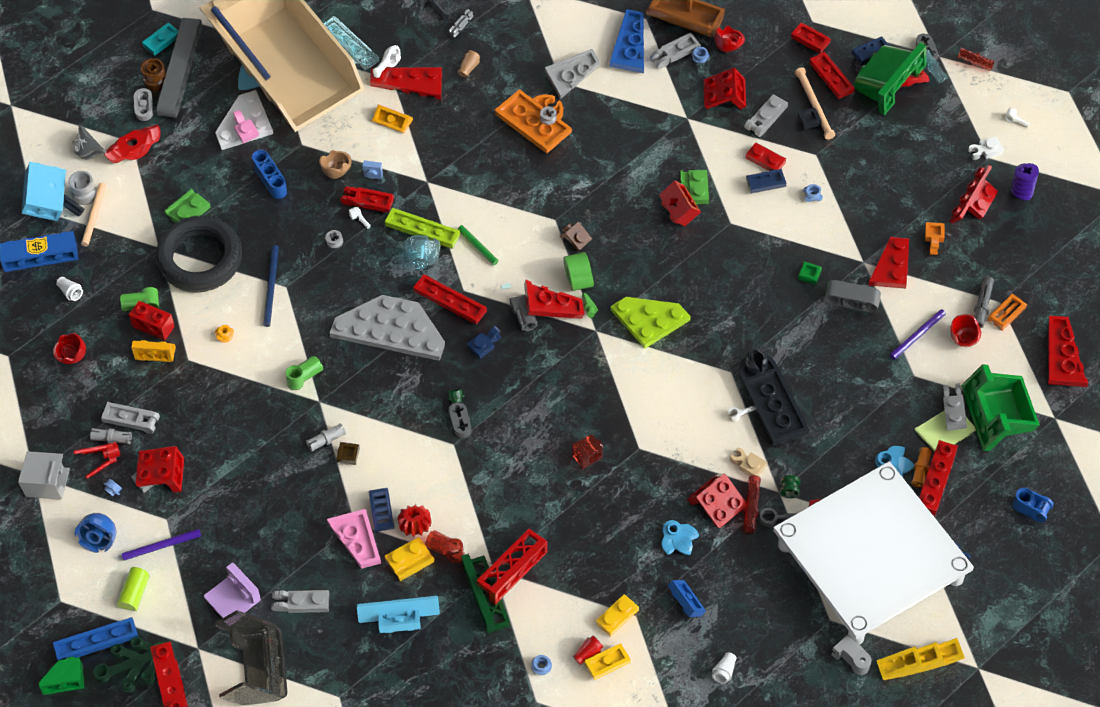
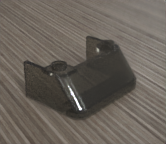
M238 610L216 621L214 627L229 631L231 644L243 651L245 682H241L220 693L219 697L243 706L276 702L285 698L288 691L283 636L279 626Z

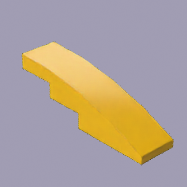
M954 638L941 644L934 642L918 649L914 646L879 659L877 664L883 680H888L942 667L963 660L965 656L958 638Z

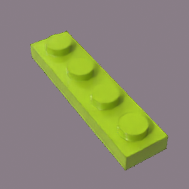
M395 208L391 209L385 220V226L451 249H453L460 236V230Z

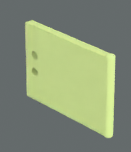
M944 410L919 427H916L915 431L935 452L939 440L956 444L975 432L976 429L966 417V429L947 431Z

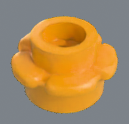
M229 325L218 327L215 331L216 338L222 343L231 341L234 334L233 328H230Z

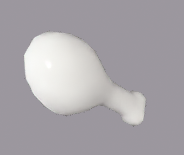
M394 45L386 49L381 63L373 69L374 77L379 78L386 67L392 68L397 65L401 59L398 46Z

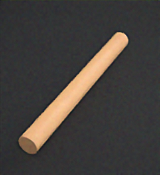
M99 183L81 242L83 246L89 245L106 188L104 183Z

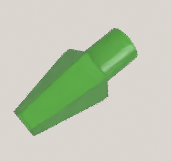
M583 293L584 309L587 312V316L593 318L598 309L586 293Z

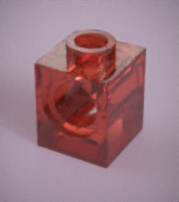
M592 434L572 445V455L582 469L602 459L604 447L599 439L596 440Z

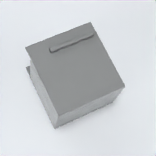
M26 452L18 481L26 497L63 498L70 468L63 467L61 463L63 454Z

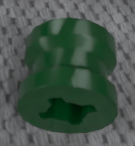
M794 475L783 476L781 478L782 488L780 489V495L789 499L799 497L800 489L798 487L801 482L800 478Z

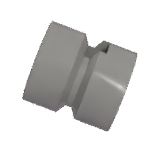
M86 171L74 172L68 181L74 201L80 205L92 203L96 196V189L91 174Z

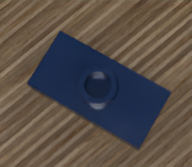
M881 36L852 49L851 54L860 65H863L870 61L873 53H877L883 45L889 46V44Z
M782 169L746 175V181L751 194L783 188L787 184Z

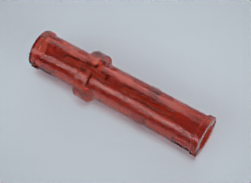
M751 475L748 478L746 508L743 509V515L745 516L743 531L747 533H754L756 531V518L759 516L758 500L761 478L756 475Z

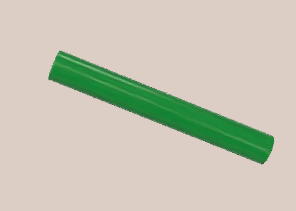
M463 225L458 227L460 233L492 265L498 263L499 260Z

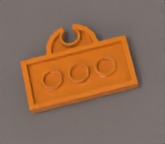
M519 89L495 109L496 116L545 153H548L572 133V128L561 120L563 117V105L560 100L553 107L556 110L557 117L555 123L546 125L541 122L540 112L542 108L548 107V104L555 102V96L538 95L532 99Z

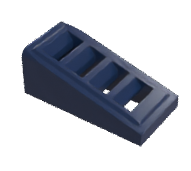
M388 488L370 490L369 498L375 532L394 529ZM387 504V506L375 507L377 505ZM388 512V514L376 515L378 513ZM389 519V522L377 523V521Z

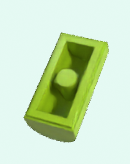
M139 567L130 568L117 601L118 608L137 612L150 577L146 570Z

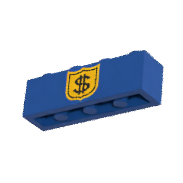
M73 231L0 243V261L4 272L79 260L77 241Z

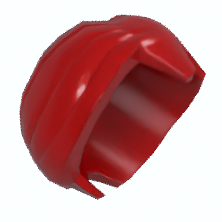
M726 26L723 30L720 27L716 29L715 43L722 52L729 53L743 45L745 37L741 32L732 29L730 26Z
M962 314L956 316L951 322V338L956 344L961 347H971L979 342L982 332L975 317L970 314Z
M76 333L62 335L55 344L53 354L55 359L61 363L74 364L81 361L85 356L86 344Z

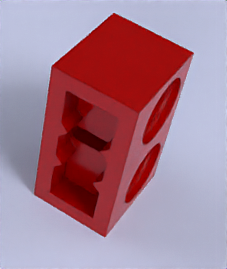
M141 301L137 302L129 314L133 328L164 341L175 327L170 313Z

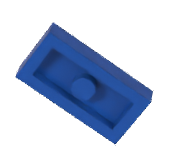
M672 580L668 587L672 591V596L679 601L685 614L689 617H701L706 612L685 580Z

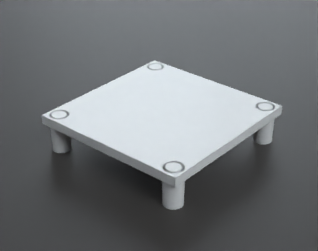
M890 461L778 524L773 530L779 538V549L783 552L791 553L849 630L848 635L857 644H861L864 641L865 634L947 585H961L965 575L973 571L974 568Z

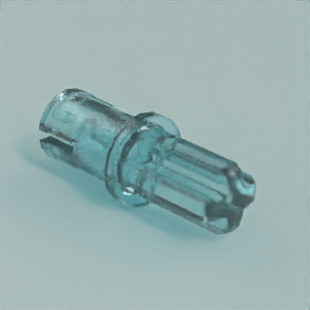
M929 49L926 50L927 71L932 73L939 84L943 83L947 79L946 74L939 66L940 63L936 62L929 52Z

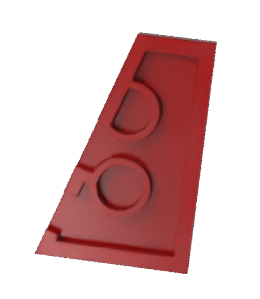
M525 280L524 290L528 315L583 318L584 309L581 298L561 291L556 293L548 290L549 287L543 285L539 287L533 285L532 281Z

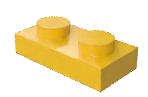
M624 594L596 620V625L611 637L639 611V606Z
M621 643L585 660V666L594 681L631 663V659Z

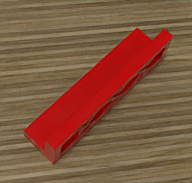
M528 529L477 580V584L489 592V601L496 605L547 553V541L531 529ZM528 537L537 541L534 545L525 546L524 544ZM523 551L521 558L512 559L511 554L513 552ZM510 564L508 571H498L500 565ZM497 577V582L492 587L484 582L487 578Z

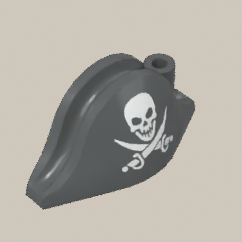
M79 125L77 136L72 142L74 153L84 160H89L99 154L106 153L107 151L83 126Z

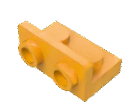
M141 340L133 341L131 348L135 360L173 362L176 347L175 344Z

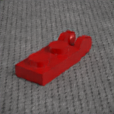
M347 186L343 192L348 196H341L340 198L341 203L348 206L354 205L389 213L394 195Z

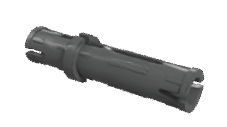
M988 276L982 279L978 302L974 306V317L980 328L984 327L985 317L989 313L988 305L994 284V279Z

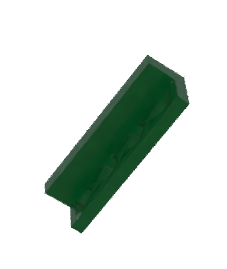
M469 553L462 555V567L487 634L510 627L511 623L502 600L494 608L488 606L486 600L489 592L477 584V580L489 569L485 555L474 559L470 558ZM483 563L484 569L482 573L476 572L473 565ZM493 577L486 579V581L490 582L491 587L495 584ZM494 614L503 616L504 622L495 624Z

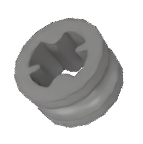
M549 106L542 108L540 112L541 122L546 125L555 123L557 119L556 110Z
M331 230L326 234L325 239L329 247L338 248L343 244L341 232ZM337 237V240L331 241V238Z

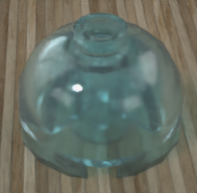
M421 235L408 237V241L404 240L403 253L406 261L415 266L416 269H425L433 265L440 255L441 244L437 239L434 238V241L428 240L429 236Z

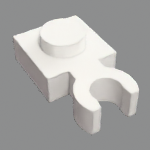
M996 136L979 141V145H970L968 149L969 153L976 152L972 155L973 160L979 159L982 155L986 159L1002 155L1004 151Z

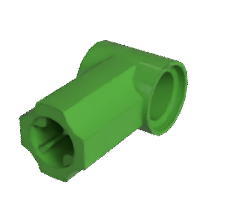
M147 287L139 293L123 294L120 296L122 311H131L138 301L159 309L158 290L156 288Z
M312 356L298 366L292 365L286 369L288 388L299 390L303 387L305 381L322 371L323 366L316 356Z

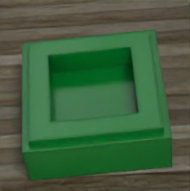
M804 262L798 275V280L816 285L822 267Z

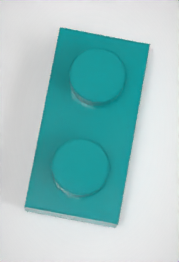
M168 22L142 42L143 47L155 56L177 39L179 30Z

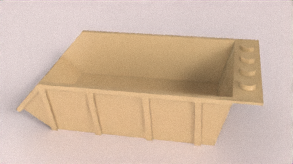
M211 0L199 7L220 34L229 52L232 55L234 54L240 61L249 77L252 76L263 90L267 99L273 102L294 132L365 90L352 57L304 0ZM214 6H217L270 74V79L264 80L211 12Z

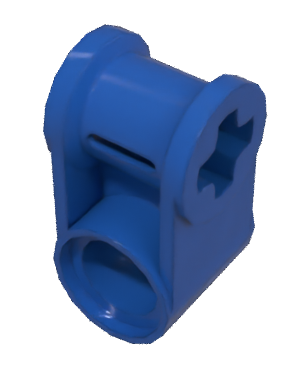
M1020 488L1016 492L1012 505L1017 512L1023 513L1037 522H1045L1047 519L1046 515L1049 509L1053 508L1054 503L1048 497L1033 492L1028 488Z

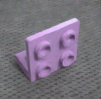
M233 562L227 566V578L204 595L205 600L228 624H231L261 600L257 587Z

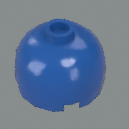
M91 513L84 516L78 523L74 534L75 537L77 535L80 539L78 543L91 552L98 553L99 550H105L104 552L112 547L117 531L115 523L108 516L101 513Z

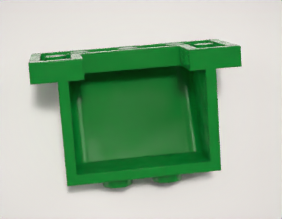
M920 42L913 51L883 45L877 53L872 54L867 65L862 66L854 83L855 89L878 102L879 113L885 116L895 104V93L910 75L917 77L926 67V45Z
M982 364L961 385L983 451L992 450L1005 436L1032 432L1040 425L1022 376L991 373L989 365Z

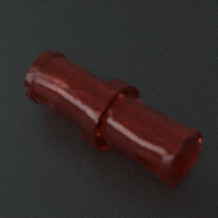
M963 47L958 55V58L972 63V66L977 65L989 71L992 70L995 63L994 60L981 56V53L977 52L976 54Z

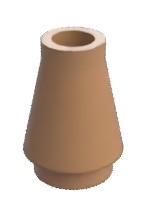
M472 50L464 53L458 74L467 78L469 73L480 63V56Z

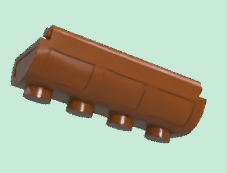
M652 0L646 11L648 16L678 25L710 38L714 37L716 29L720 27L725 13V9L700 0Z

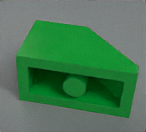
M67 657L64 660H59L39 682L42 694L84 689L83 665L80 658Z

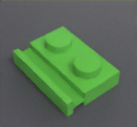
M707 170L680 171L681 184L685 185L695 203L709 204Z
M190 189L165 210V215L169 216L176 223L187 217L200 216L211 207L208 201Z

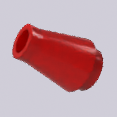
M595 636L587 637L573 655V658L582 665L585 660L601 653L603 645Z

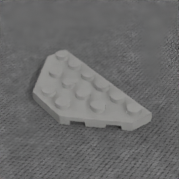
M381 295L336 317L330 331L331 338L440 361L445 347V341L419 302Z

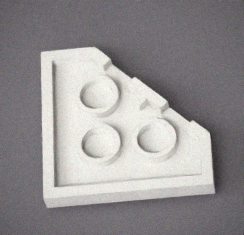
M256 90L238 96L215 132L222 150L243 144L234 129L237 123L234 120L233 112L238 110L241 111L245 121L251 119L259 132V136L252 140L273 134V129Z

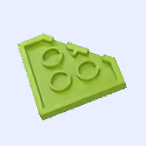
M625 297L611 306L612 313L645 349L690 321V315L679 303Z

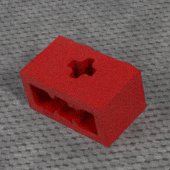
M677 181L672 182L659 194L663 207L670 212V219L675 224L679 223L686 226L701 213L685 185Z

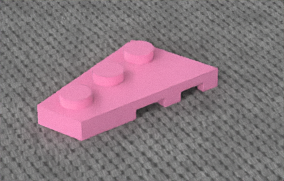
M366 509L327 519L329 526L361 569L381 564Z

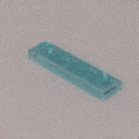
M335 16L323 23L352 59L365 71L379 62V56Z

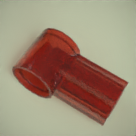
M436 530L431 531L427 536L425 542L427 547L446 556L451 563L462 562L461 556L465 555V551L460 539L450 538Z

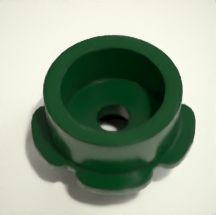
M462 389L451 390L447 392L448 397L446 400H450L451 403L461 402L465 394H463Z

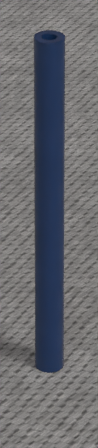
M214 6L211 12L264 80L270 79V74L217 6Z
M277 245L271 247L263 320L264 327L271 326L279 246Z

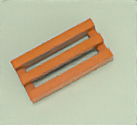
M1011 294L988 316V321H993L996 327L1000 326V330L1003 331L1026 308L1027 304L1014 294ZM1013 300L1015 301L999 318H996ZM1018 305H1020L1004 322H1002Z

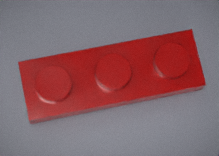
M825 52L810 58V65L838 99L854 92L853 85Z

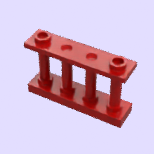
M171 641L150 647L164 707H188L177 659L175 660Z

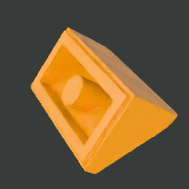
M378 104L372 121L405 133L413 117Z

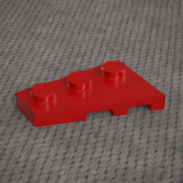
M890 237L869 280V286L906 289L909 238Z

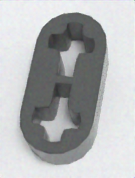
M919 34L915 45L917 47L920 42L923 44L927 43L926 62L929 65L934 64L938 58V50L934 41L928 34Z
M456 402L449 408L452 427L458 438H466L471 434V423L467 408L463 403ZM456 410L461 412V417L457 416ZM461 423H463V426L465 428L464 431L460 429Z

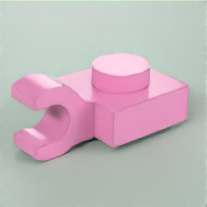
M240 110L233 112L234 120L237 123L234 129L242 143L259 136V132L251 119L245 121Z

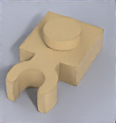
M741 448L736 449V453L740 457H735L734 455L730 457L732 463L741 464L740 470L755 480L767 467L765 460L752 452L747 456Z

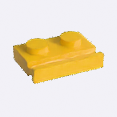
M420 537L385 555L386 562L397 575L399 581L434 563V557L431 556Z

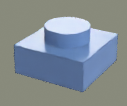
M364 160V177L382 179V162Z

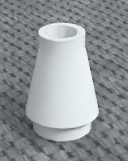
M60 277L57 280V286L68 300L76 301L81 298L83 290L80 284L70 281L65 277Z
M729 652L725 653L724 657L713 668L712 678L716 682L726 684L731 680L736 656Z

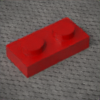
M802 22L791 33L792 39L819 54L830 44L831 38Z
M756 142L746 153L747 160L768 171L782 169L787 159Z

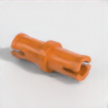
M920 448L918 461L914 464L915 472L911 482L914 487L922 488L924 485L932 450L929 448Z

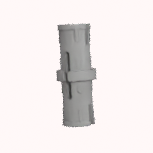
M339 423L327 431L322 430L319 435L306 440L309 450L313 452L315 449L325 444L329 445L333 440L346 435L345 428Z
M92 428L90 439L91 441L108 442V444L115 441L116 443L131 444L132 433L114 431L115 429L101 430Z

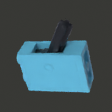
M29 162L25 171L21 214L58 221L63 211V206L78 217L83 214L85 209L64 194L66 169Z

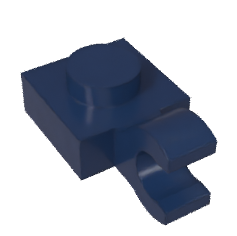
M495 326L490 329L486 336L480 333L467 343L468 348L481 359L494 349L493 343L501 338L499 335L500 330Z

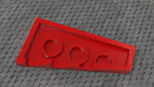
M442 67L385 68L379 78L374 77V68H371L370 85L372 87L388 90L399 89L403 93L409 94V92L419 93V96L427 97V95L435 96V99L441 100Z
M1049 315L1048 384L1087 387L1088 380L1084 375V367L1079 358L1078 347L1075 345V337L1069 317Z

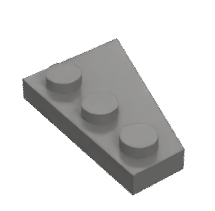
M590 49L547 66L544 71L561 99L600 66V61L594 50Z

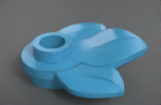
M892 446L887 451L879 453L875 458L877 467L885 464L881 461H890L902 478L904 473L914 468V464L909 459L903 457L905 447Z
M669 520L662 528L664 537L661 545L667 555L671 554L675 549L682 554L690 555L693 547L691 540L698 538L699 534L689 524L680 525L675 520ZM670 527H674L676 532H671Z

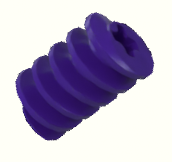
M1023 163L1016 167L1011 186V193L1021 200H1030L1032 198L1039 174L1037 165Z

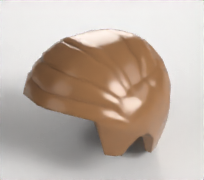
M331 150L328 156L320 157L319 163L327 177L337 179L350 169L351 156L344 151Z

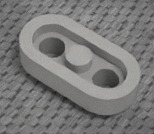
M146 88L139 89L134 93V111L138 120L147 121L153 116V97L151 91Z

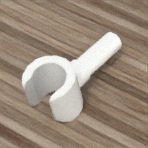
M1014 108L1008 109L1005 116L1007 122L1016 121L1026 127L1029 126L1030 123L1016 116L1017 111Z
M358 207L349 209V216L352 220L358 218L367 229L370 228L371 225L363 218Z
M751 406L739 410L736 407H732L728 410V414H736L731 419L737 422L740 420L741 415L754 411L755 408Z

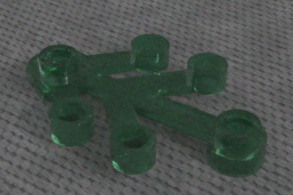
M139 636L133 637L131 639V646L134 650L144 649L149 651L143 655L126 649L121 644H115L111 648L113 656L116 658L123 656L129 660L108 667L106 664H99L94 668L93 674L97 681L107 682L112 675L132 668L127 678L123 679L121 683L126 692H131L135 689L134 681L146 662L151 661L148 669L141 674L143 682L151 684L155 680L154 673L156 670L150 647L166 642L160 641L152 644L142 640ZM117 649H121L120 652L115 653ZM151 675L149 679H145L146 676Z

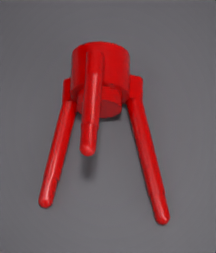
M116 441L106 445L73 451V454H88L102 451L104 459H109L88 473L85 478L88 479L108 465L117 462L116 457L120 456V451Z

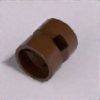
M155 58L144 61L141 65V72L146 89L151 92L161 91L166 77L162 61Z

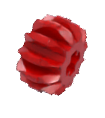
M416 503L413 507L407 505L406 509H401L397 518L400 531L404 532L406 536L411 534L413 538L417 534L422 536L423 532H428L432 524L429 510L425 509L423 505L418 507Z

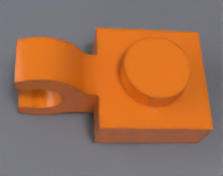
M926 222L925 241L930 242L931 255L938 254L939 242L944 243L945 223Z

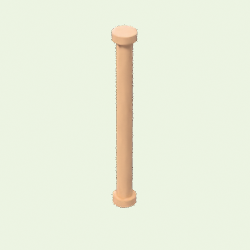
M798 68L795 71V75L799 77L812 107L816 108L822 121L821 126L825 132L824 137L825 139H832L835 136V132L831 130L805 75L806 71L804 68Z

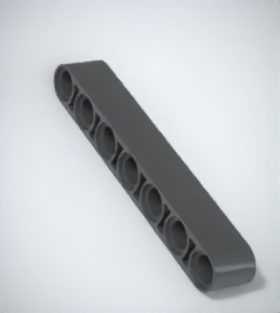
M182 18L157 105L158 116L176 118L178 115L202 30L201 19Z

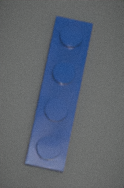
M133 617L53 642L59 661L67 657L78 658L137 639L139 636Z

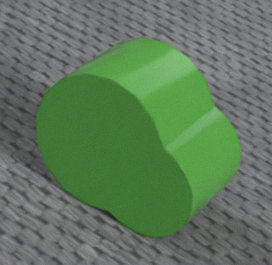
M586 252L563 257L565 273L572 291L594 286Z

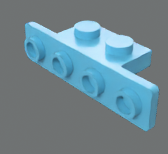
M438 596L357 604L359 623L379 621L380 633L421 629V616L440 614Z

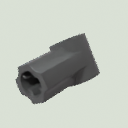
M525 294L509 298L512 312L516 314L521 329L525 331L533 330L537 326V320L534 315H528Z

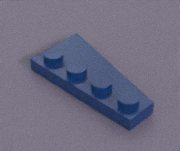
M626 9L610 59V67L644 73L643 12Z

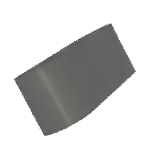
M830 280L826 286L824 301L834 306L873 313L878 310L881 292L873 287Z

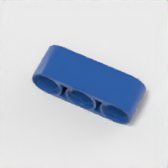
M255 151L252 154L255 172L273 198L281 199L287 194L285 178L266 151Z

